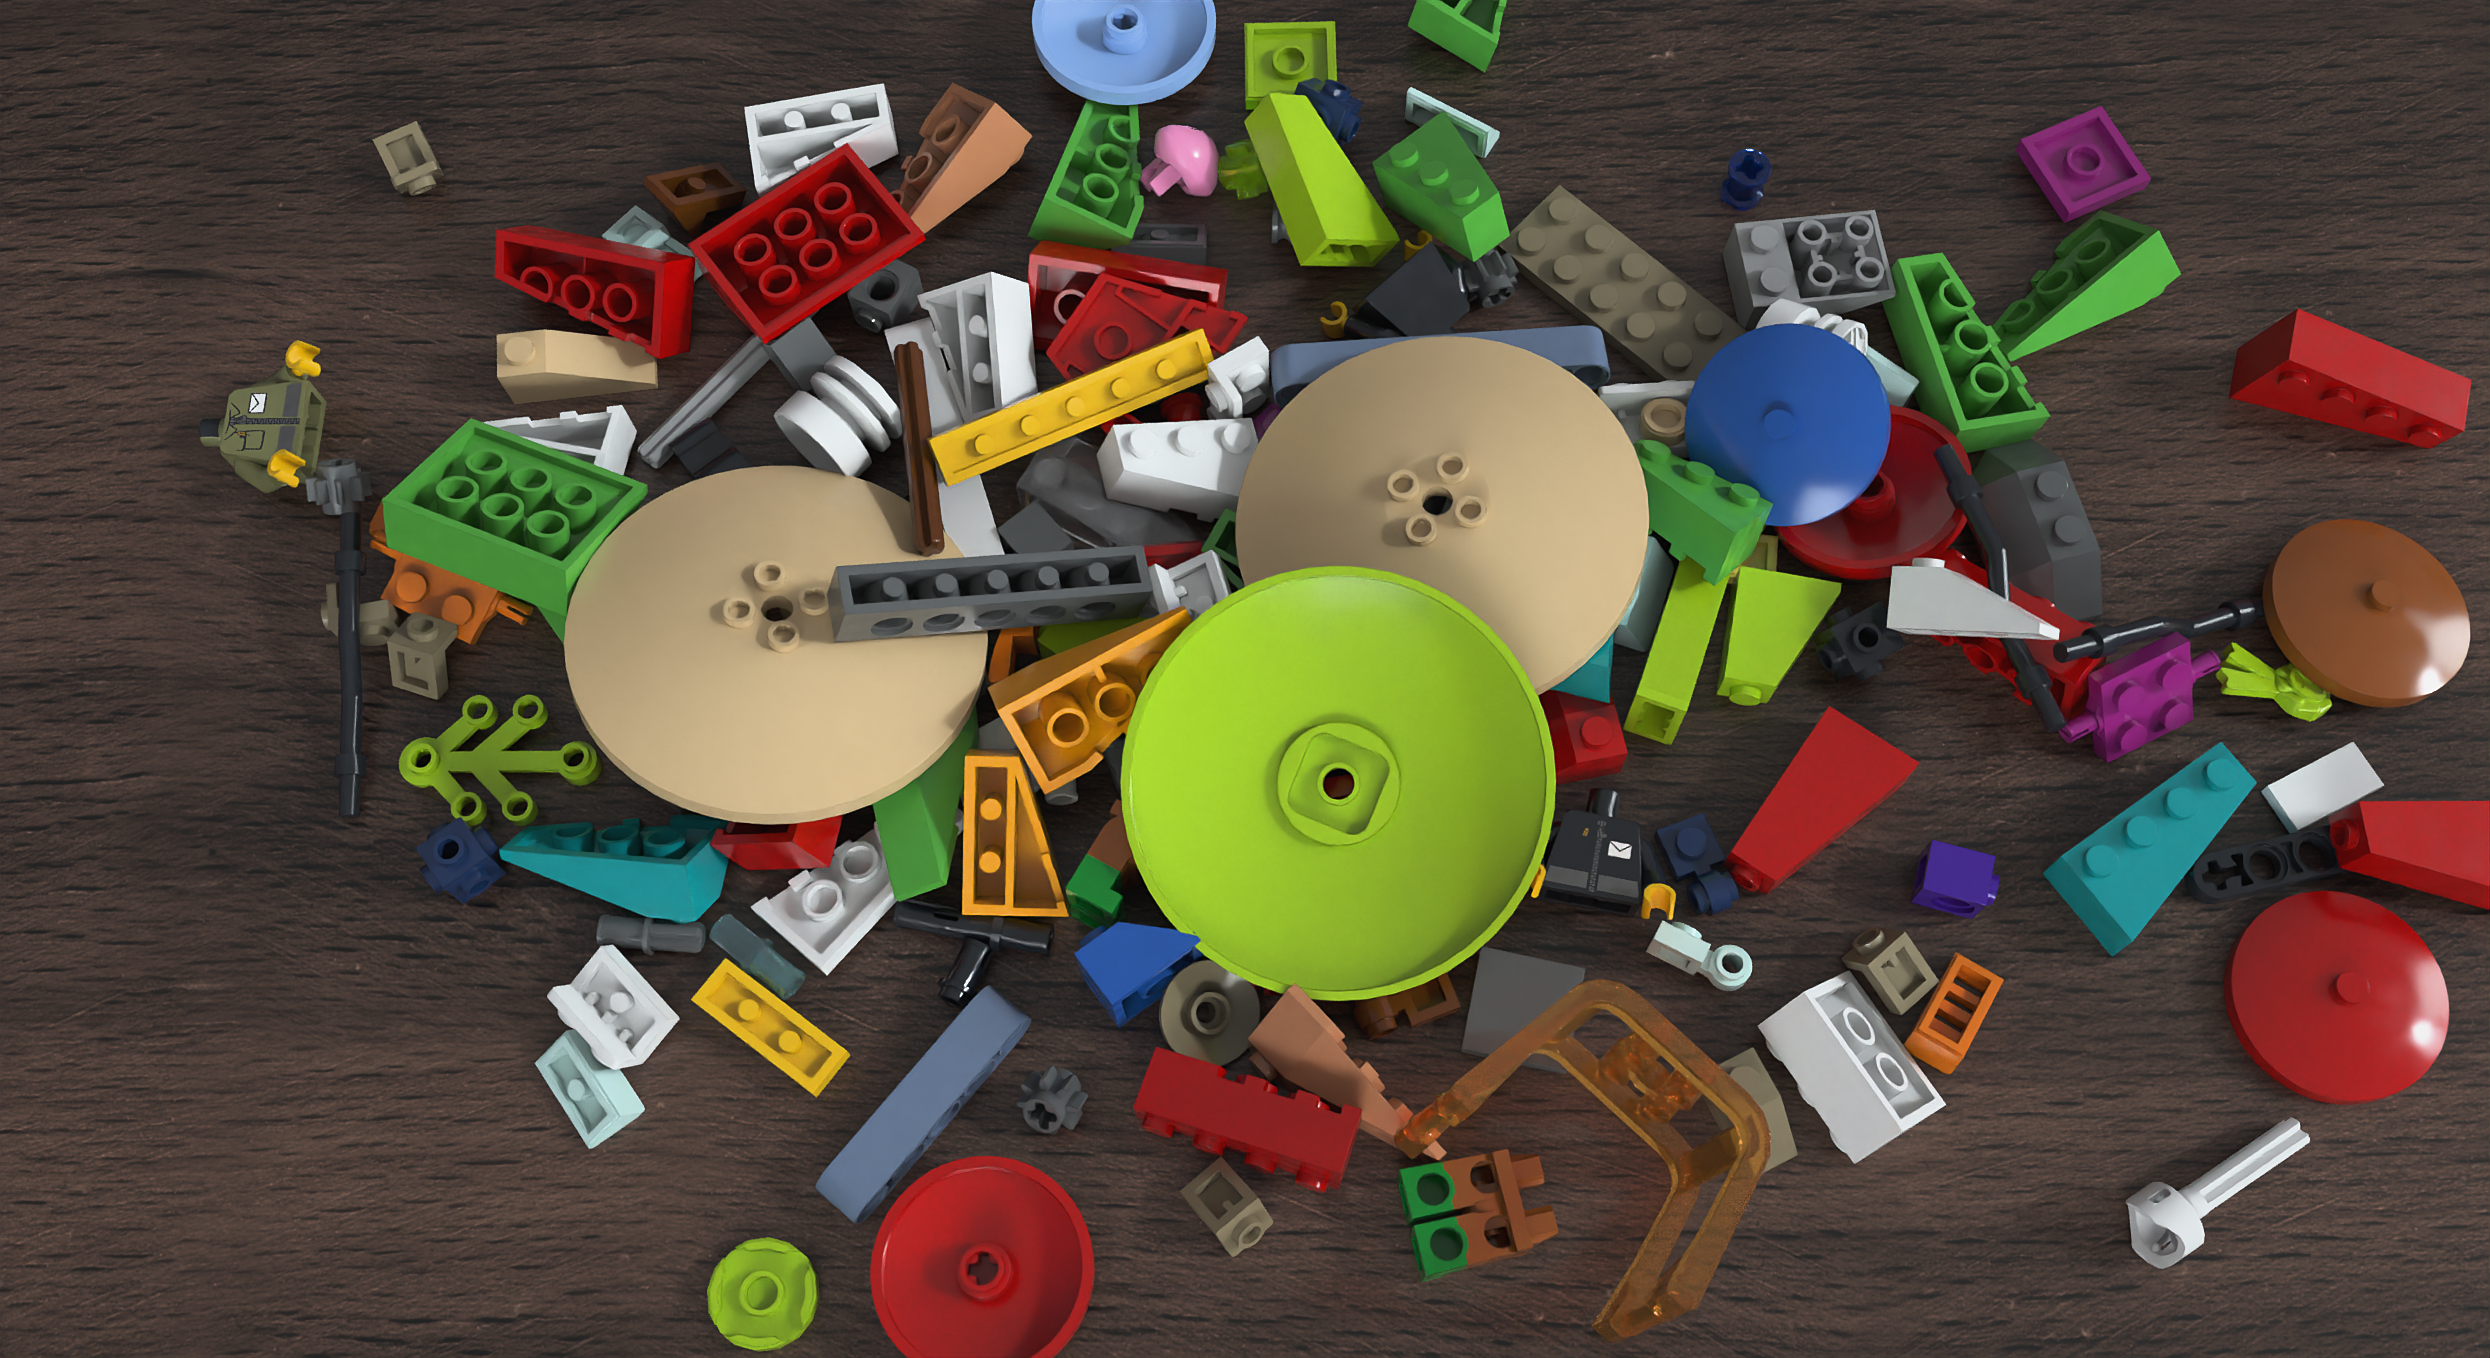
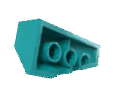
M687 814L671 816L670 825L642 827L641 818L623 819L622 825H615L597 831L593 830V825L589 822L527 826L499 849L502 860L643 916L670 919L673 923L685 924L699 919L720 897L729 858L711 847L710 843L717 829L726 830L730 821L704 815Z

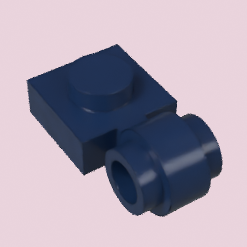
M1704 812L1656 830L1654 839L1675 883L1690 877L1694 880V883L1686 886L1687 895L1694 911L1698 915L1706 912L1709 916L1730 909L1732 906L1731 902L1739 899L1738 890L1728 871L1719 873L1716 869L1711 870L1723 865L1726 858Z

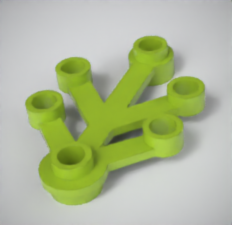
M483 695L473 696L464 703L462 708L463 716L437 739L423 737L412 741L402 751L399 759V769L406 781L420 788L434 786L451 805L452 815L456 819L461 817L470 826H476L485 819L487 806L477 794L465 792L450 773H473L502 804L504 816L514 825L526 826L537 817L538 806L527 793L517 791L501 773L560 772L569 783L583 786L596 780L602 770L600 755L589 743L584 741L570 742L560 751H506L530 729L539 728L546 722L548 709L534 695L520 697L513 706V716L473 751H456L478 729L483 730L491 727L498 718V710L490 699ZM487 706V713L482 718L473 719L474 711L477 708ZM538 706L535 716L528 719L523 718L524 711L528 707ZM577 753L584 754L583 761L579 765L573 767L568 765L572 756ZM431 754V760L428 765L418 768V761L423 756ZM470 802H475V811L469 816H462L463 807ZM520 802L528 803L527 810L522 815L513 816V808L516 804Z

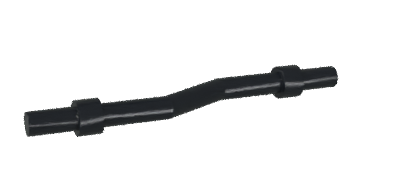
M1951 444L1943 445L1937 448L1933 455L1949 484L1946 487V492L1954 508L1963 511L1985 554L1988 589L2011 602L2007 550L1980 500L1983 497V492L1975 477L1967 475ZM1999 638L2017 672L2014 680L2023 698H2030L2046 731L2051 733L2065 727L2067 722L2050 691L2053 682L2045 667L2037 665L2025 640Z
M355 512L341 514L340 550L335 552L334 574L339 575L338 640L341 680L340 754L335 755L334 777L339 778L340 818L360 817L361 778L366 777L367 756L361 754L363 694L359 633L361 576L366 575V553L361 551L362 515Z
M2262 596L2251 600L2243 597L2223 602L2216 610L2185 619L2149 616L2114 627L2108 624L2098 625L2084 630L2079 637L2056 643L2053 647V655L2060 663H2066L2086 656L2091 659H2098L2114 654L2121 646L2152 637H2165L2175 631L2187 639L2220 629L2235 631L2249 627L2254 623L2255 619L2265 617Z

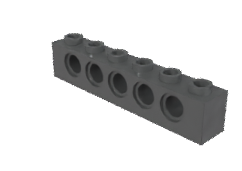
M1143 545L836 566L827 592V599L835 642L1138 618L1153 593V587Z

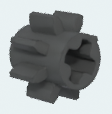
M1492 248L1475 262L1468 258L1463 261L1468 302L1477 299L1479 305L1482 304L1485 308H1491L1504 303L1514 294L1515 288L1513 285L1517 283L1515 275L1519 273V270L1510 253L1500 256L1497 250L1494 251Z
M335 458L316 463L317 472H313V477L305 478L308 501H316L317 505H322L324 514L341 515L345 512L360 511V501H364L365 496L372 495L370 472H361V468H356L354 459Z
M1049 1065L1043 1076L1034 1070L1030 1072L1021 1086L1024 1092L1016 1104L1023 1109V1116L1033 1129L1055 1135L1061 1124L1070 1130L1074 1129L1083 1115L1081 1107L1087 1100L1088 1094L1081 1092V1084L1072 1072Z

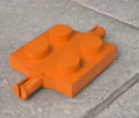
M382 529L378 530L374 537L386 542L385 531ZM373 539L371 541L370 548L396 560L394 573L381 599H388L394 606L410 614L419 612L457 624L459 632L457 638L468 644L476 645L487 622L498 613L520 623L522 626L530 618L514 611L512 608L526 615H532V606L522 603L507 593L391 549L380 541Z

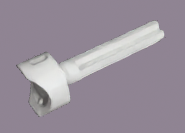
M2290 1117L2286 1121H2281L2179 1191L2163 1182L2150 1183L2125 1202L2129 1208L2132 1248L2147 1263L2159 1269L2174 1265L2204 1243L2205 1233L2200 1220L2202 1217L2308 1144L2310 1141L2309 1134L2300 1130V1122ZM2171 1241V1243L2165 1249H2161L2163 1245Z

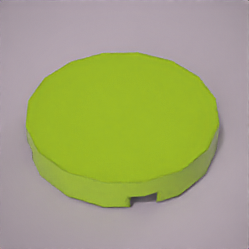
M770 1237L747 1240L735 1247L737 1249L731 1251L726 1258L723 1257L714 1268L707 1289L708 1312L720 1333L734 1345L757 1352L781 1349L798 1339L813 1321L820 1300L818 1275L809 1258L789 1242Z

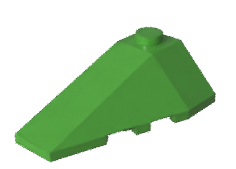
M1089 99L1086 100L1027 236L1040 242L1046 240L1103 250L1129 245L1144 209V199L1140 195L1139 190L1142 167L1141 163H1138L1137 144L1140 140L1138 104L1113 105Z
M2099 210L2060 243L2055 250L2058 259L2048 271L2038 270L2030 280L2033 290L2025 299L2011 303L1992 326L2001 340L1997 346L2005 359L2012 362L2138 308L2159 296L2167 285L2181 275L2160 231Z
M976 704L955 741L934 764L900 790L873 803L894 898L899 902L947 884L959 827L954 822L960 796H964L965 755L969 749H977L980 738Z

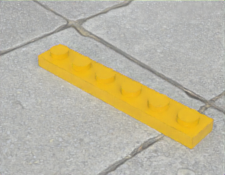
M1196 328L934 435L926 440L945 486L950 487L1208 380L1207 364L1214 361V357L1203 328Z

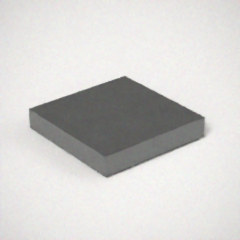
M1482 946L1479 953L1460 1052L1566 1075L1586 968Z

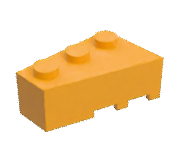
M969 749L965 755L962 915L1069 917L1070 906L1065 885L1023 755L1020 750Z

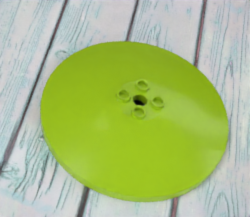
M1323 566L1280 573L1254 582L1228 595L1207 609L1181 632L1167 648L1150 673L1137 699L1127 729L1122 754L1120 783L1124 823L1136 865L1149 892L1164 915L1179 932L1198 936L1201 941L1195 947L1201 953L1227 971L1255 985L1284 994L1296 983L1310 999L1347 1001L1391 995L1422 985L1448 972L1472 956L1497 933L1527 893L1540 867L1549 840L1555 810L1556 772L1549 726L1539 697L1525 670L1512 651L1490 626L1470 609L1447 594L1418 580L1393 572L1367 567ZM1336 769H1343L1351 773L1355 783L1352 793L1347 798L1341 800L1329 797L1323 785L1327 774Z

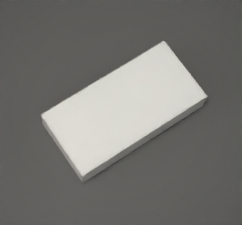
M2351 742L2268 785L2261 792L2288 832L2292 834L2377 791L2384 784L2356 744Z

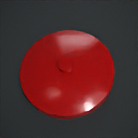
M1889 405L1891 431L1887 452L1881 468L1868 488L1845 509L1826 519L1798 526H1773L1776 535L1785 548L1807 566L1831 576L1846 579L1872 580L1887 578L1892 575V566H1912L1913 558H1936L1954 542L1967 522L1963 511L1954 508L1946 492V487L1949 484L1933 455L1937 448L1951 444L1967 475H1972L1969 458L1957 437L1948 428L1928 415L1909 408Z
M2311 891L2287 897L2255 916L2243 928L2233 943L2227 958L2224 972V998L2227 1013L2237 1038L2246 1052L2265 1073L2286 1088L2316 1101L2341 1105L2364 1104L2389 1097L2419 1080L2435 1062L2442 1049L2449 1024V1001L2441 970L2425 942L2405 921L2383 906L2368 899L2335 891Z
M973 1156L957 1159L929 1171L912 1183L897 1198L885 1216L875 1239L870 1266L871 1291L877 1315L889 1338L907 1358H1054L1068 1344L1078 1330L1091 1300L1095 1276L1094 1251L1089 1230L1082 1214L1071 1197L1056 1181L1041 1170L1021 1161L999 1156Z

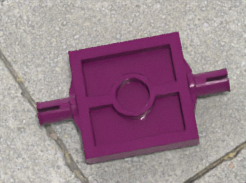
M2175 631L2088 674L2089 697L2086 709H2084L2083 713L2067 720V725L2059 729V733L2067 743H2072L2074 740L2092 732L2094 753L2106 763H2109L2192 721L2193 684L2197 679L2220 669L2219 657L2214 651L2206 650L2204 653L2191 659L2190 641Z

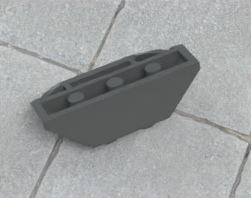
M2033 439L1986 449L1972 475L1983 492V497L1980 500L2007 550L2010 583L2031 596L2046 598L2054 604L2057 610L2077 621H2089L2100 618L2103 614L2100 547L2065 461ZM1969 525L1977 549L1981 556L1982 562L1986 569L1985 554Z

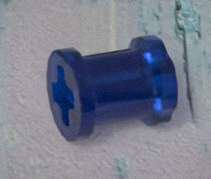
M1755 149L1740 150L1729 161V176L1722 183L1721 196L1725 203L1731 205L1736 210L1745 211L1753 209L1763 197V185L1770 176L1771 164L1762 152Z

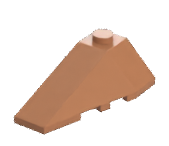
M952 83L925 119L919 131V134L925 139L916 157L906 156L900 168L905 173L904 180L899 190H894L890 194L925 234L1004 175L1010 166L1017 163L1022 157L1024 147L1032 138V135L996 102Z
M1294 983L1248 1038V1049L1253 1054L1248 1058V1061L1255 1071L1269 1083L1276 1078L1285 1089L1293 1093L1301 1090L1318 1095L1321 1098L1320 1101L1330 1107L1329 1111L1340 1114L1344 1104L1363 1109L1360 1129L1425 1164L1443 1162L1446 1151L1402 1101L1395 1096L1387 1101L1382 1096L1381 1092L1385 1087L1378 1078L1379 1074L1367 1061H1362L1358 1057H1354L1352 1060L1345 1053L1347 1047L1342 1041L1345 1035L1308 995Z

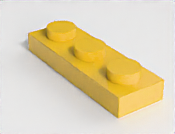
M727 958L722 961L691 999L702 1010L816 1098L850 1057L847 1050Z

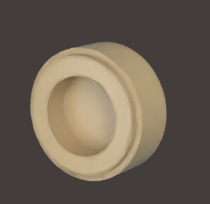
M1668 397L1655 398L1649 401L1643 407L1640 416L1639 430L1645 440H1655L1668 447L1681 443L1685 439L1687 407L1680 401Z

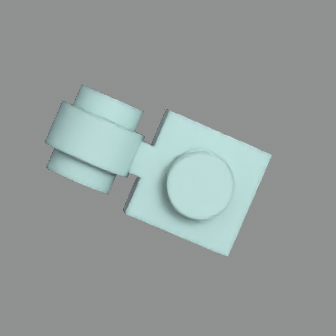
M1662 920L1646 952L1693 976L1696 972L1703 974L1716 988L1723 991L1737 990L1748 980L1752 972V961L1744 949L1736 945H1723L1713 952L1709 950L1711 944L1701 940L1702 935L1696 929L1681 922H1673L1671 925ZM1722 963L1731 964L1735 968L1736 973L1727 972L1723 968Z

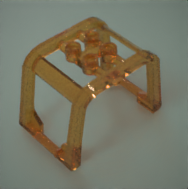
M1604 979L1579 983L1447 1090L1437 1095L1420 1112L1411 1116L1394 1133L1396 1145L1411 1159L1415 1158L1427 1149L1450 1125L1454 1128L1473 1114L1531 1054L1539 1053L1548 1055L1558 1061L1650 1145L1669 1167L1672 1176L1671 1192L1632 1265L1592 1325L1610 1343L1620 1342L1664 1322L1673 1321L1676 1317L1693 1311L1699 1306L1771 1156V1132L1764 1112L1751 1095L1640 994L1622 983ZM1605 1009L1618 1016L1633 1031L1627 1038L1618 1039L1604 1056L1598 1060L1579 1041L1569 1035L1601 1010ZM1660 1055L1675 1068L1671 1074L1668 1073L1662 1064L1656 1061ZM1630 1080L1644 1093L1642 1098L1627 1086ZM1704 1094L1728 1116L1734 1125L1691 1149L1684 1138L1668 1123L1679 1109L1690 1110L1701 1095ZM1730 1170L1690 1246L1659 1277L1700 1194V1185Z

